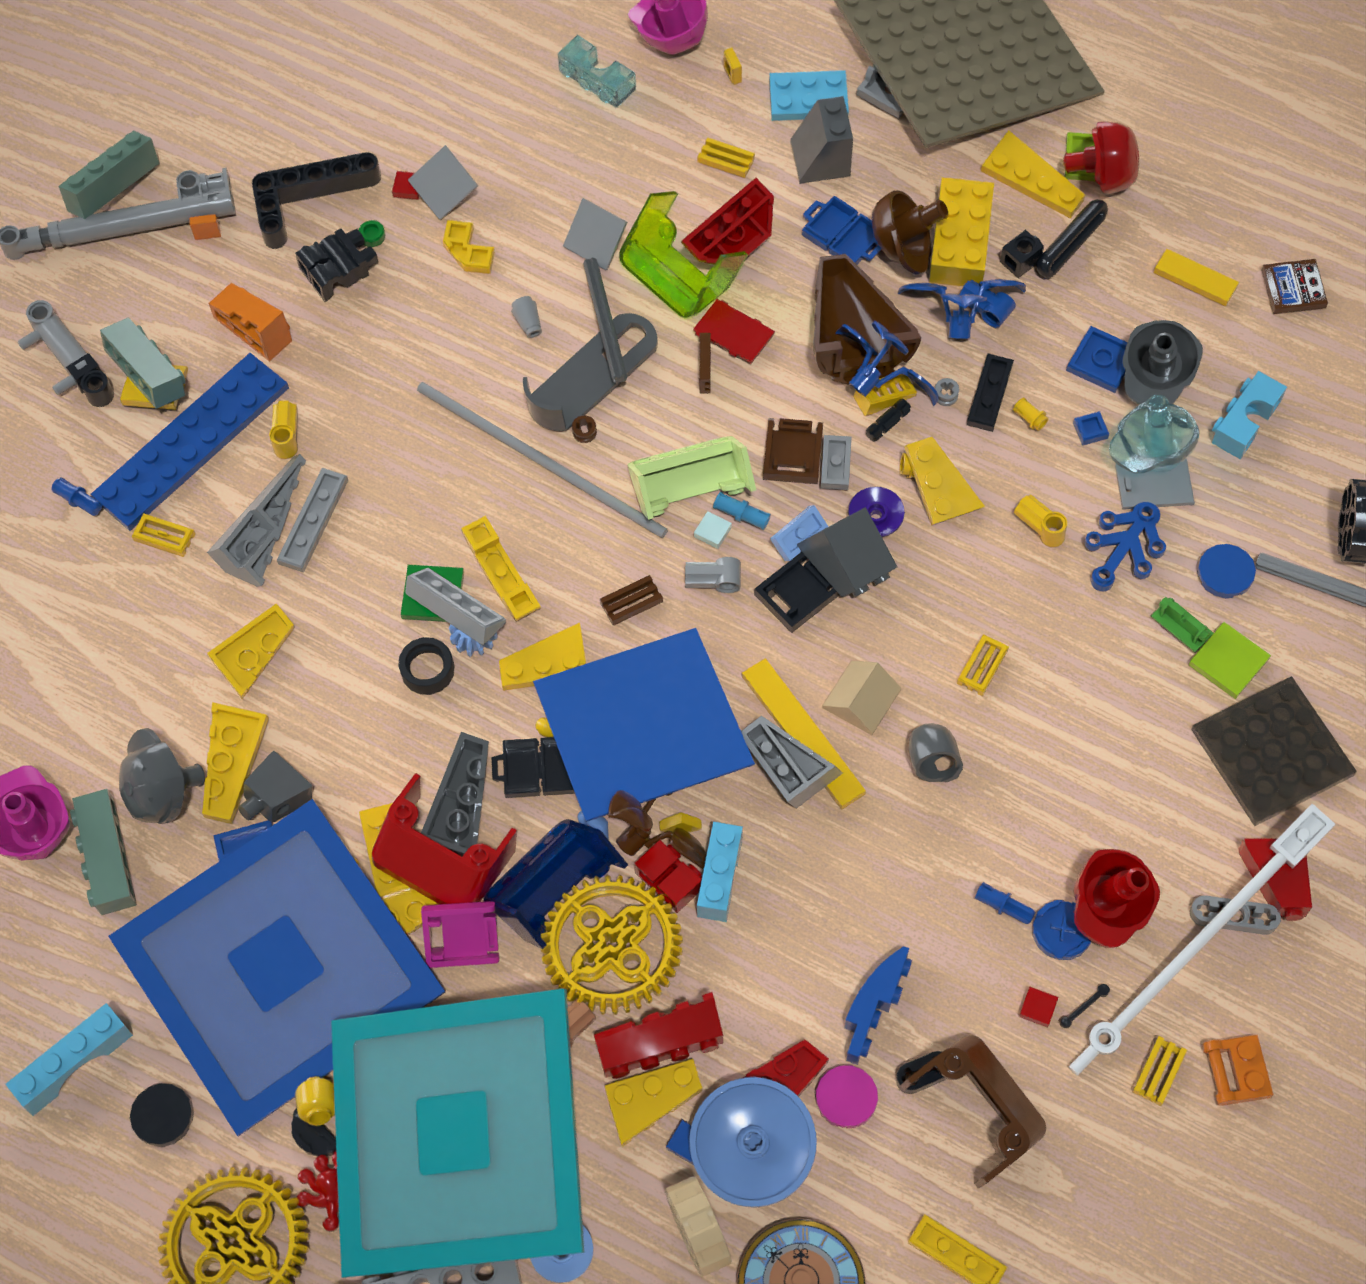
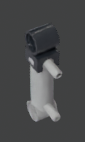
M44 300L32 302L26 310V316L34 331L18 340V344L21 349L25 350L42 339L70 376L52 387L55 393L60 395L76 385L82 394L85 393L92 406L104 407L111 403L114 398V391L106 374L101 371L96 361L89 353L85 352L56 315L50 303Z

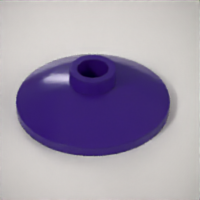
M865 488L852 498L849 505V515L865 507L870 516L874 514L879 515L881 518H872L881 537L894 533L904 520L905 509L901 499L887 488Z

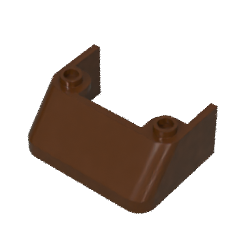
M968 1035L958 1040L911 1075L900 1086L905 1091L935 1067L943 1077L949 1080H958L967 1074L1007 1126L999 1132L997 1146L1006 1159L974 1184L977 1188L987 1184L1039 1142L1046 1133L1044 1118L984 1041L974 1035Z

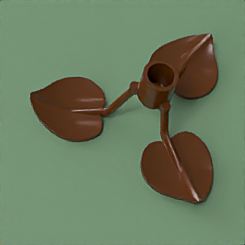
M619 790L613 795L610 801L608 817L630 824L617 839V844L624 853L634 856L644 845L650 848L659 840L670 838V844L681 855L704 870L706 852L702 844L687 831L676 828L673 832L666 831L650 839L649 835L651 834L653 822L647 813L656 799L648 801L642 809L640 802L626 791Z

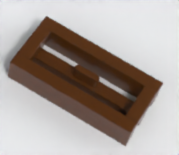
M700 333V394H711V333Z
M650 575L600 598V604L613 626L663 602V596L658 592V588L653 583ZM650 594L653 595L652 597L638 604H635L617 614H613L614 611L625 606H629L637 602V600L641 598H644Z

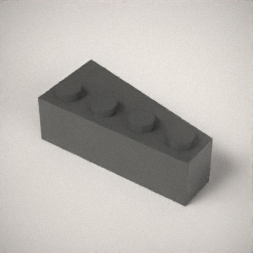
M464 732L460 733L421 831V834L460 856H463L469 847L478 844L489 741Z

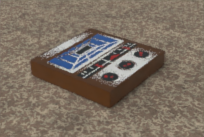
M1316 259L1263 265L1261 270L1273 314L1325 309L1327 307L1328 301Z

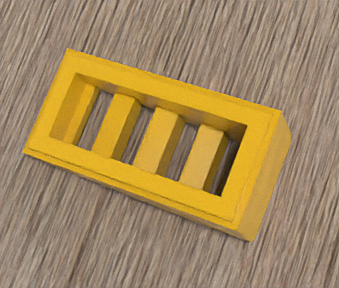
M900 374L882 384L879 389L875 386L866 397L855 391L854 399L864 416L893 406L899 399H910L916 396L917 391L908 376ZM896 384H899L903 391H899Z

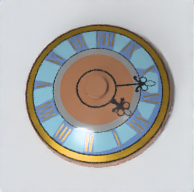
M811 1219L785 1220L763 1230L745 1250L737 1274V1284H866L861 1259L849 1240L833 1227Z

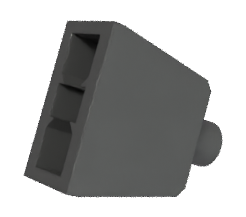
M273 751L245 780L244 797L246 801L238 806L239 812L246 820H251L258 813H261L268 821L275 822L312 799V785L278 753Z

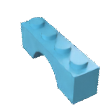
M106 1003L5 1085L23 1108L34 1116L58 1097L61 1086L74 1071L96 1057L111 1054L133 1035Z

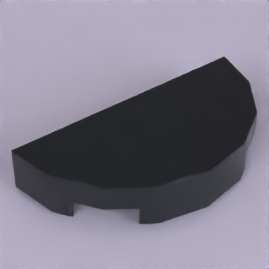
M296 1108L293 1112L291 1134L298 1147L307 1154L317 1157L320 1155H333L336 1152V1139L323 1125H310L299 1118Z

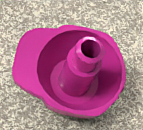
M641 0L629 11L628 16L630 21L637 27L642 38L649 45L672 55L688 50L700 43L707 25L708 8L706 0Z
M21 766L0 775V855L20 861L38 860L47 857L67 835L70 829L69 815L56 786L48 783L33 766Z

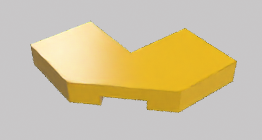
M447 220L443 237L444 248L464 271L491 274L495 255L494 247L471 245L474 230L472 222Z

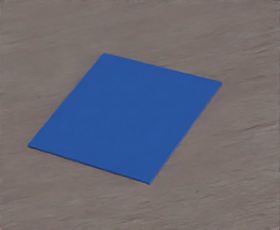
M696 628L533 681L586 822L608 815L610 801L619 790L628 792L641 804L755 765Z

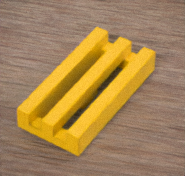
M708 137L705 145L701 148V153L697 156L698 163L743 178L746 177L755 159V153ZM707 154L721 158V160L707 156ZM731 162L736 163V164L741 165V166H744V168H743V167H740V166H737V165H734V164H731Z
M143 513L132 534V538L136 542L184 557L186 554L185 549L186 547L189 548L191 544L190 539L194 538L195 531L194 529ZM147 523L177 534L184 535V537L180 538L161 530H155L146 527L145 524ZM153 537H157V538H160V539H163V540H166V541H169V542H165V541H162V540H159V539H156V538H153Z
M983 634L959 676L957 684L967 686V689L970 691L974 689L978 691V695L983 697L1007 654L1009 646ZM985 644L991 645L972 680L968 679L967 676ZM996 648L999 649L1000 652L982 684L977 683Z
M1158 1036L1133 1090V1093L1159 1106H1162L1187 1052V1049L1175 1046V1043L1171 1041L1169 1043L1161 1036ZM1161 1047L1166 1051L1148 1090L1145 1091L1142 1089V1086ZM1173 1053L1177 1057L1159 1097H1157L1153 1093Z

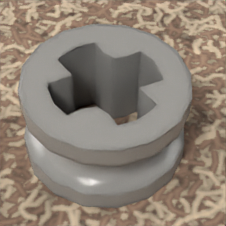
M944 378L936 383L937 403L943 406L955 404L959 395V385L953 379ZM942 389L945 391L950 389L952 391L951 395H948V393L943 395Z

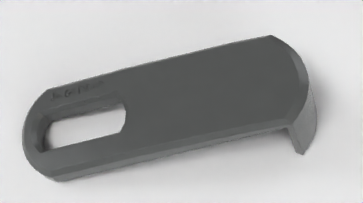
M632 313L620 314L613 319L617 339L631 327H638L646 334L642 340L622 357L627 377L657 350L658 346L657 333L652 323L646 318ZM601 332L597 333L532 394L528 378L523 377V388L529 413L542 427L554 431H567L572 426L574 419L578 416L586 415L619 385L613 382L608 360L602 355L605 352Z

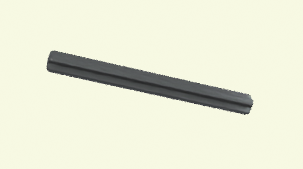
M590 258L584 260L583 265L613 382L619 384L620 382H625L628 377L597 259Z

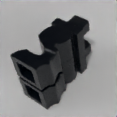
M340 228L334 231L335 234L325 237L319 244L314 242L313 245L303 246L299 251L295 252L299 269L324 302L328 301L334 294L332 289L334 283L338 282L349 287L360 278L364 279L369 276L368 268L378 262L377 254L371 246L361 251L357 249L365 244L364 237L358 229L345 233Z

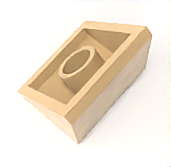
M851 661L822 705V708L873 735L900 693L901 687L878 662Z

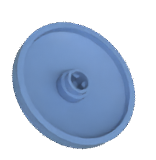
M741 1078L717 1088L699 1107L690 1130L691 1158L701 1180L720 1198L743 1207L769 1206L792 1195L808 1177L816 1156V1131L807 1107L793 1091L778 1082L765 1078Z

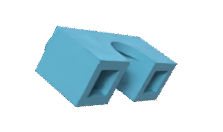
M1260 371L1256 373L1253 379L1247 378L1240 389L1242 394L1239 399L1234 397L1226 409V412H1228L1226 417L1220 416L1212 429L1215 432L1212 444L1241 460L1254 441L1260 427L1250 421L1247 415L1256 414L1269 420L1281 403L1287 386Z
M713 822L697 902V917L727 922L736 866H738L743 840V826Z

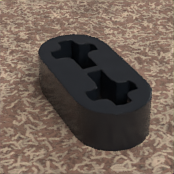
M942 1051L929 1053L902 1065L896 1076L898 1088L906 1094H914L945 1081L946 1078L938 1070H933L905 1091L900 1088L904 1083L902 1080L905 1079V1072L913 1075Z

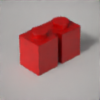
M659 840L634 863L635 874L650 888L654 887L657 895L662 894L665 898L664 902L666 904L670 903L672 909L678 913L700 892L702 874L694 865L689 864L687 866L684 862H681L679 860L681 858L680 853L671 844L666 846Z

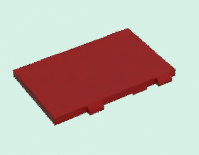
M716 299L693 328V331L696 332L695 335L700 337V333H711L712 343L728 350L730 355L738 356L752 364L775 334V331L762 324L756 318L753 319L728 305L729 303Z

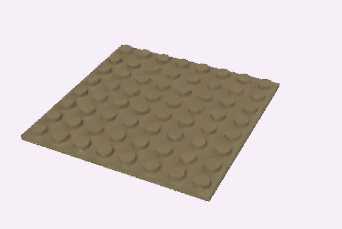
M834 0L925 148L1104 95V89L1044 0Z

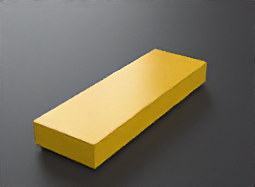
M1169 249L1165 250L1154 269L1155 274L1225 307L1239 284L1238 281Z
M925 1214L908 1241L909 1245L970 1284H998L1008 1268Z

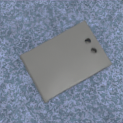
M1186 458L1116 463L1115 469L1122 510L1134 509L1141 502H1150L1157 507L1192 506L1195 504Z

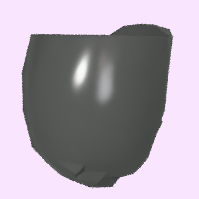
M934 723L923 724L912 731L908 749L916 775L928 782H949L958 779L963 770V762L955 737L951 731L942 725ZM947 755L955 758L954 765L951 768L943 771L937 770L936 760Z

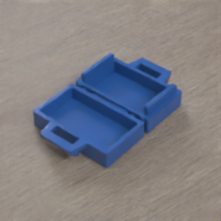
M833 196L826 204L816 200L803 213L805 220L809 222L802 228V236L825 251L829 249V254L832 256L846 254L858 265L863 258L871 261L881 250L874 237L872 220L863 214L858 216L857 210L836 196ZM818 207H820L821 210L814 217H811V215L818 209ZM877 244L878 246L870 254H868Z

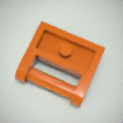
M1258 1035L1227 1040H1212L1202 1044L1204 1053L1208 1054L1218 1090L1216 1099L1219 1106L1267 1099L1274 1095ZM1222 1052H1227L1237 1087L1235 1092L1230 1091L1221 1056Z

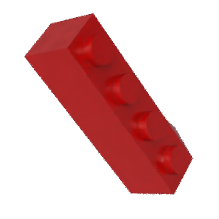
M713 992L702 995L703 1002L690 1004L689 1001L677 1004V1008L672 1010L670 1014L665 1015V1013L660 1012L649 1014L642 1019V1024L636 1026L635 1022L630 1021L595 1034V1044L605 1078L612 1076V1079H619L629 1075L631 1070L637 1068L650 1070L658 1067L661 1061L671 1059L673 1062L681 1061L690 1056L689 1053L701 1050L702 1053H708L718 1049L719 1045L723 1044V1032Z

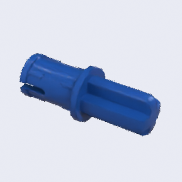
M63 477L57 478L53 482L52 492L66 499L70 506H78L93 516L99 514L102 504L86 494L85 488L74 486Z
M985 882L982 883L976 893V900L993 907L998 911L999 915L1004 912L1025 924H1029L1035 915L1034 909L1011 898V893L1006 894Z

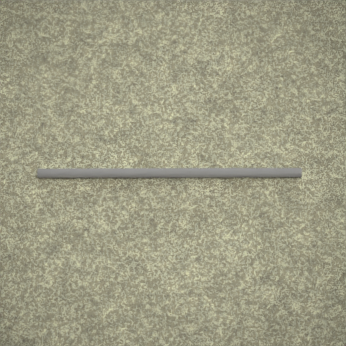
M421 382L417 391L660 538H664L667 534L668 529L652 519L648 520L641 512L426 383Z

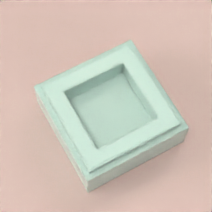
M707 511L694 531V537L719 549L731 530L732 523Z

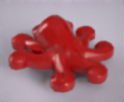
M336 1152L332 1155L334 1168L330 1169L328 1167L329 1159L325 1155H320L314 1160V1167L320 1172L316 1178L310 1169H303L298 1174L300 1183L308 1184L319 1196H314L305 1191L300 1192L296 1197L299 1200L297 1205L301 1208L308 1205L320 1209L326 1208L328 1218L323 1221V1227L328 1232H334L339 1227Z

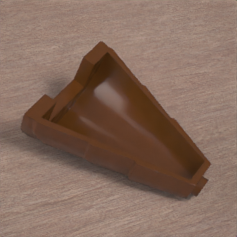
M846 254L820 257L815 290L816 308L813 353L820 371L831 376L833 381L849 384L858 373L857 370L861 367L867 352L856 341L835 333L843 324H846L861 334L879 354L887 340L882 339L881 335L875 331L872 326L873 321L879 322L889 333L898 337L909 351L905 355L895 346L891 345L875 367L881 373L879 378L895 371L894 367L902 361L907 363L917 351L922 339L918 329L874 285V281ZM872 354L868 364H872L877 355Z

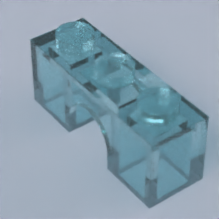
M576 35L557 53L560 72L564 76L571 77L577 81L583 89L590 90L596 94L604 103H609L617 108L636 90L635 73L618 61H614L607 68H595L598 64L597 47L579 35Z

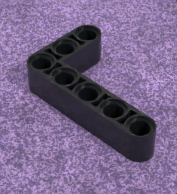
M364 152L262 172L254 176L252 188L259 227L265 245L271 249H278L287 242V232L281 204L375 186L381 180L377 157L373 153Z

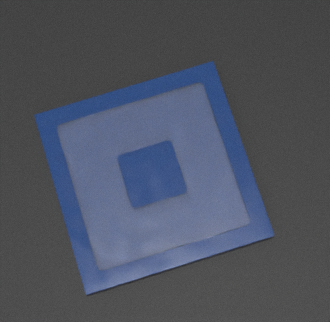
M313 799L108 936L238 1137L294 1099L297 1087L308 1078H324L333 1071L331 1020L424 1008L445 993L443 987Z

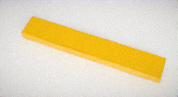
M766 658L742 672V678L783 731L843 772V774L825 787L841 810L866 795L864 787Z

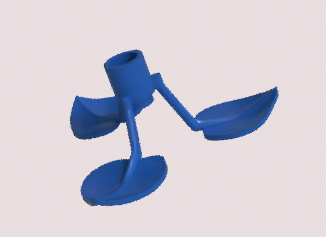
M1004 279L980 281L981 288L978 295L964 294L961 296L952 293L946 294V286L933 283H911L901 286L898 290V295L909 289L930 290L940 294L946 312V322H949V338L970 339L971 323H975V315L980 302L987 301V298L983 297L985 290L996 286H1012L1025 293L1026 285L1019 281ZM948 300L959 305V310H953V315H951ZM974 303L973 309L969 316V311H964V309H966L968 306Z
M877 321L872 322L875 331L881 335L882 339L887 340L879 354L861 334L850 326L843 324L836 331L835 334H840L856 341L867 352L861 367L857 370L858 373L849 382L861 395L866 397L875 386L879 389L882 384L900 374H904L928 394L933 406L936 405L938 394L935 388L925 378L911 369L901 367L881 380L879 379L881 373L875 367L891 345L895 346L905 355L909 352L903 342L894 334L889 333L882 324ZM872 354L877 355L872 364H868Z

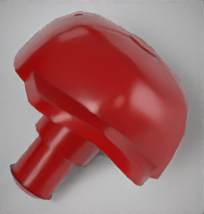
M1109 121L1097 122L1096 127L1092 129L1095 146L1085 147L1082 152H1066L1063 158L1064 169L1068 174L1086 170L1088 174L1095 173V181L1100 185L1104 194L1118 193L1128 189L1136 182L1138 177L1139 149L1137 139L1132 129L1126 125Z
M1118 849L1096 851L1085 863L1074 886L1073 894L1076 900L1074 922L1078 930L1085 937L1100 946L1117 948L1126 943L1136 930L1143 929L1148 924L1159 902L1160 889L1152 872L1140 858L1129 852Z

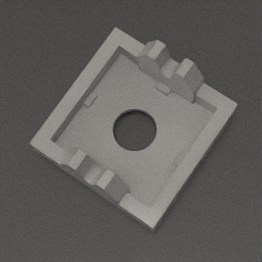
M874 64L873 67L869 66L865 80L857 88L856 95L899 119L904 112L894 96L885 92L884 88L887 85Z

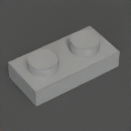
M824 435L821 489H849L851 436Z

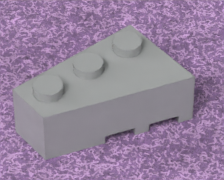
M760 716L741 731L748 748L787 802L796 809L843 774L835 765L763 716Z

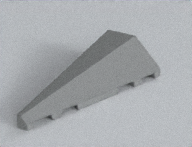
M301 454L294 456L207 552L224 572L259 587L263 585L266 567L271 564L273 558L271 553L274 544L280 538L291 506L289 501L292 492L299 483L297 477L301 467L306 462Z

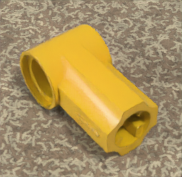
M288 400L279 401L273 405L272 429L269 433L274 454L280 459H289L298 450L296 442L298 408L296 404Z
M1031 494L1029 496L1026 495L1020 500L1014 509V514L1040 535L1043 544L1048 547L1060 546L1065 541L1066 517L1060 512H1052ZM1049 528H1056L1058 531H1051Z

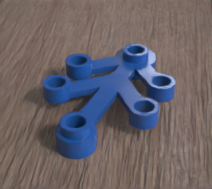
M1141 502L1134 507L1132 512L1115 514L1112 511H1105L1101 514L1099 525L1104 530H1111L1117 525L1132 524L1129 530L1101 535L1098 532L1092 531L1087 534L1085 547L1091 551H1096L1100 547L1119 544L1106 564L1093 571L1091 585L1094 589L1104 592L1112 588L1115 580L1114 572L1129 550L1135 566L1133 570L1134 575L1139 579H1146L1150 576L1152 565L1149 561L1145 560L1139 535L1144 529L1149 542L1148 553L1151 557L1160 558L1164 555L1166 544L1163 540L1159 539L1155 526L1160 520V511L1156 505L1150 502ZM1142 512H1147L1151 516H1144ZM1104 518H1109V519H1111L1113 522H1112V523H1106L1103 519H1104ZM1089 539H1096L1098 543L1093 544ZM1159 546L1161 551H1155L1152 547ZM1138 567H1145L1147 572H1141ZM1099 574H1105L1109 578L1102 579Z

